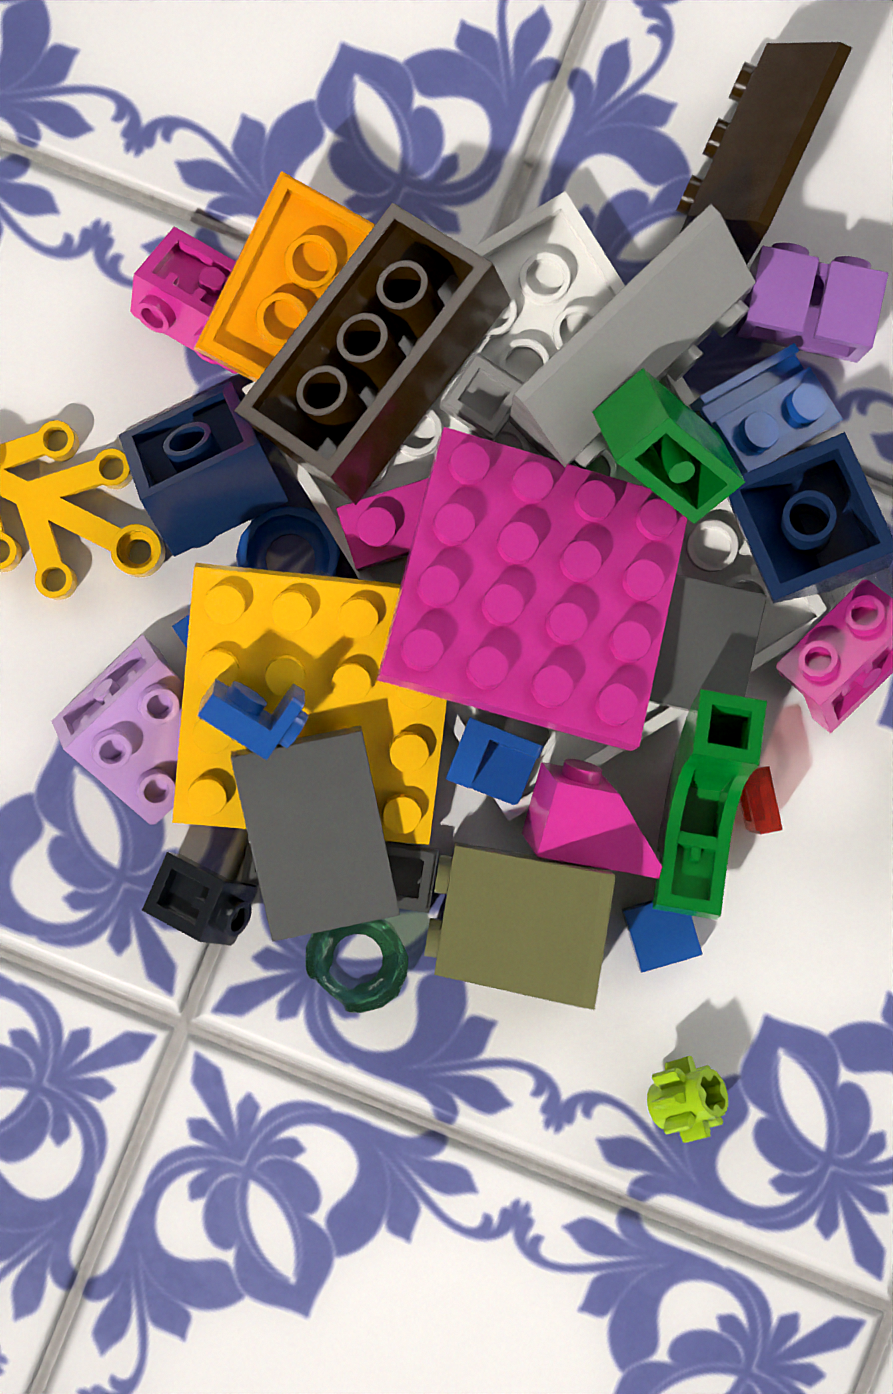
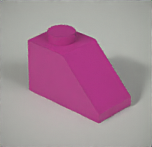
M565 759L563 766L541 762L521 833L537 857L659 879L662 865L620 794L602 775L600 767L578 759Z

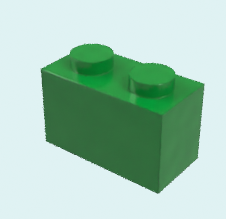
M644 368L639 370L592 412L615 462L694 524L746 483L719 433Z

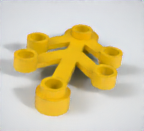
M59 420L45 423L38 432L0 444V496L17 504L37 567L35 585L38 591L51 599L64 600L75 592L78 583L75 571L63 563L50 521L109 550L114 564L128 575L147 577L154 574L162 566L165 559V546L157 533L141 524H131L121 529L62 499L102 485L110 489L126 487L133 477L126 456L122 451L114 448L105 449L98 453L92 461L31 481H26L6 471L43 456L58 462L71 459L78 451L79 438L69 425ZM65 431L68 436L67 445L60 451H51L48 446L50 436L54 432ZM111 459H121L124 465L123 473L116 479H106L103 473L105 464ZM0 516V542L6 541L10 547L9 557L6 561L0 563V572H8L19 565L22 559V548L15 538L5 534ZM138 542H147L151 547L149 559L144 563L135 564L130 557L132 547ZM61 569L66 575V583L59 591L52 592L47 587V577L53 570Z

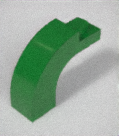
M703 689L695 697L681 732L667 788L657 851L660 852L659 862L662 865L659 879L656 878L652 909L717 920L721 916L735 815L746 781L760 764L767 701Z

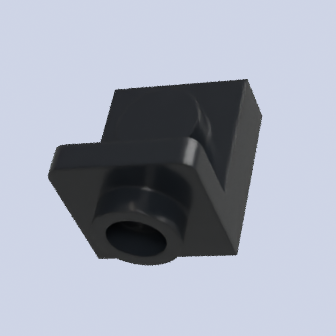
M167 852L142 911L198 942L231 946L249 923L252 913L251 904L257 893V888L247 883H241V881L227 879L181 854Z

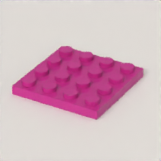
M443 427L435 450L377 680L628 751L635 750L640 746L688 519L647 487L570 464L564 467L557 460Z

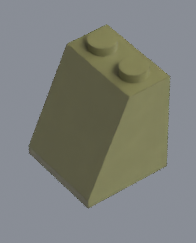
M455 842L453 856L440 854L434 893L446 894L442 920L430 918L424 956L436 958L434 975L595 1010L616 875L608 869L547 859L532 854Z

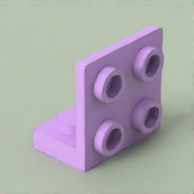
M142 634L51 722L63 749L147 823L154 825L174 806L184 681L172 670L160 650Z

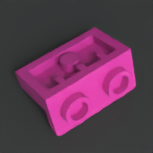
M174 226L134 273L130 312L150 330L164 333L195 351L204 361L218 364L226 370L237 374V372L193 349L236 261Z
M867 579L862 580L776 665L779 675L803 694L812 718L830 734L893 673V598Z

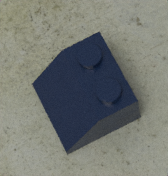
M231 381L119 435L139 499L174 557L192 548L203 547L212 542L216 536L247 521H252L261 514L289 501L255 429L234 411L241 400Z
M845 432L742 474L746 483L727 497L773 603L830 592L889 568L893 561V536Z

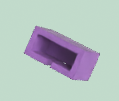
M781 242L775 243L771 247L764 245L761 247L750 267V272L756 283L743 301L750 310L738 322L736 337L782 347H788L795 343L800 351L855 363L873 348L888 272L871 269V264L868 261L852 256L836 257L830 264L819 262V257L809 255L807 248L793 243Z

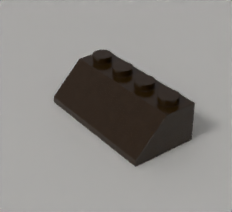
M392 203L234 411L306 471L357 505L511 299L491 261Z

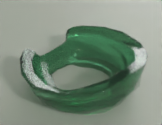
M379 919L312 933L306 945L305 968L309 978L316 980L331 996L337 999L344 1006L346 1012L363 1013L382 1008L399 995L407 977L409 956L394 926L386 920ZM353 934L366 935L374 939L380 947L383 956L382 967L378 974L370 981L360 983L353 989H350L338 983L330 973L329 969L333 963L334 950L337 944L347 936Z

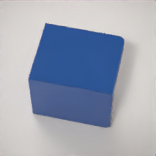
M469 717L445 779L511 805H517L520 802L535 761L539 759L544 746Z

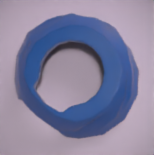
M286 506L269 510L252 520L240 537L236 553L238 567L268 570L266 556L271 544L281 536L296 535L307 540L314 550V575L334 577L340 558L339 546L321 516L309 508Z

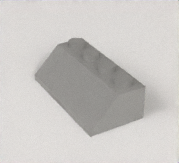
M711 204L513 393L509 422L543 457L557 460L564 467H567L569 464H576L578 467L586 469L608 447L592 413L599 405L642 368L659 382L667 374L676 382L702 357L703 353L697 347L701 341L713 330L723 337L750 310L743 301L756 282L721 214Z

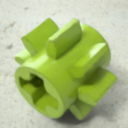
M687 1056L666 1062L665 1071L652 1074L651 1078L654 1083L650 1086L647 1093L648 1110L655 1124L663 1129L666 1135L679 1132L683 1143L711 1137L710 1128L723 1125L722 1116L728 1108V1093L721 1076L711 1069L709 1065L696 1068L692 1056Z

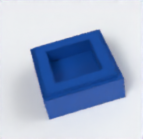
M653 900L621 909L641 973L703 955L692 916L652 909Z

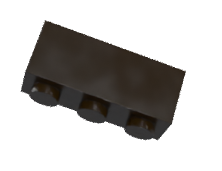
M842 42L767 43L757 66L746 61L744 62L728 97L739 103L730 123L718 118L702 155L713 159L704 179L692 174L676 211L687 215L680 233L711 204L721 214L745 263H749L771 226L852 50L851 46Z

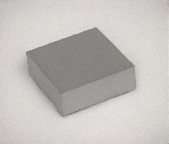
M475 351L440 403V409L485 439L495 442L509 421L513 393L524 382Z

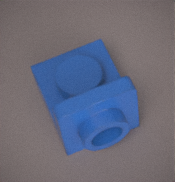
M217 679L214 680L201 699L197 714L199 718L265 760L269 758L278 743L288 748L294 742L309 715L302 711L305 705V691L294 683L273 713L270 714L264 710L267 702L249 687L236 681L228 687Z

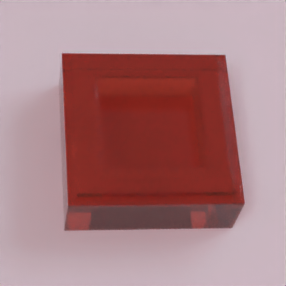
M758 766L746 781L740 797V804L746 830L761 835L781 831L783 828L770 766Z

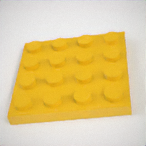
M195 563L172 823L247 829L230 758L231 751L246 749L247 747L197 716L201 699L214 680L217 679L228 687L234 681L249 687L267 702L264 710L270 714L273 713L294 683L305 691V705L302 711L309 715L297 738L361 725L385 841L430 844L447 700L377 680L401 584Z

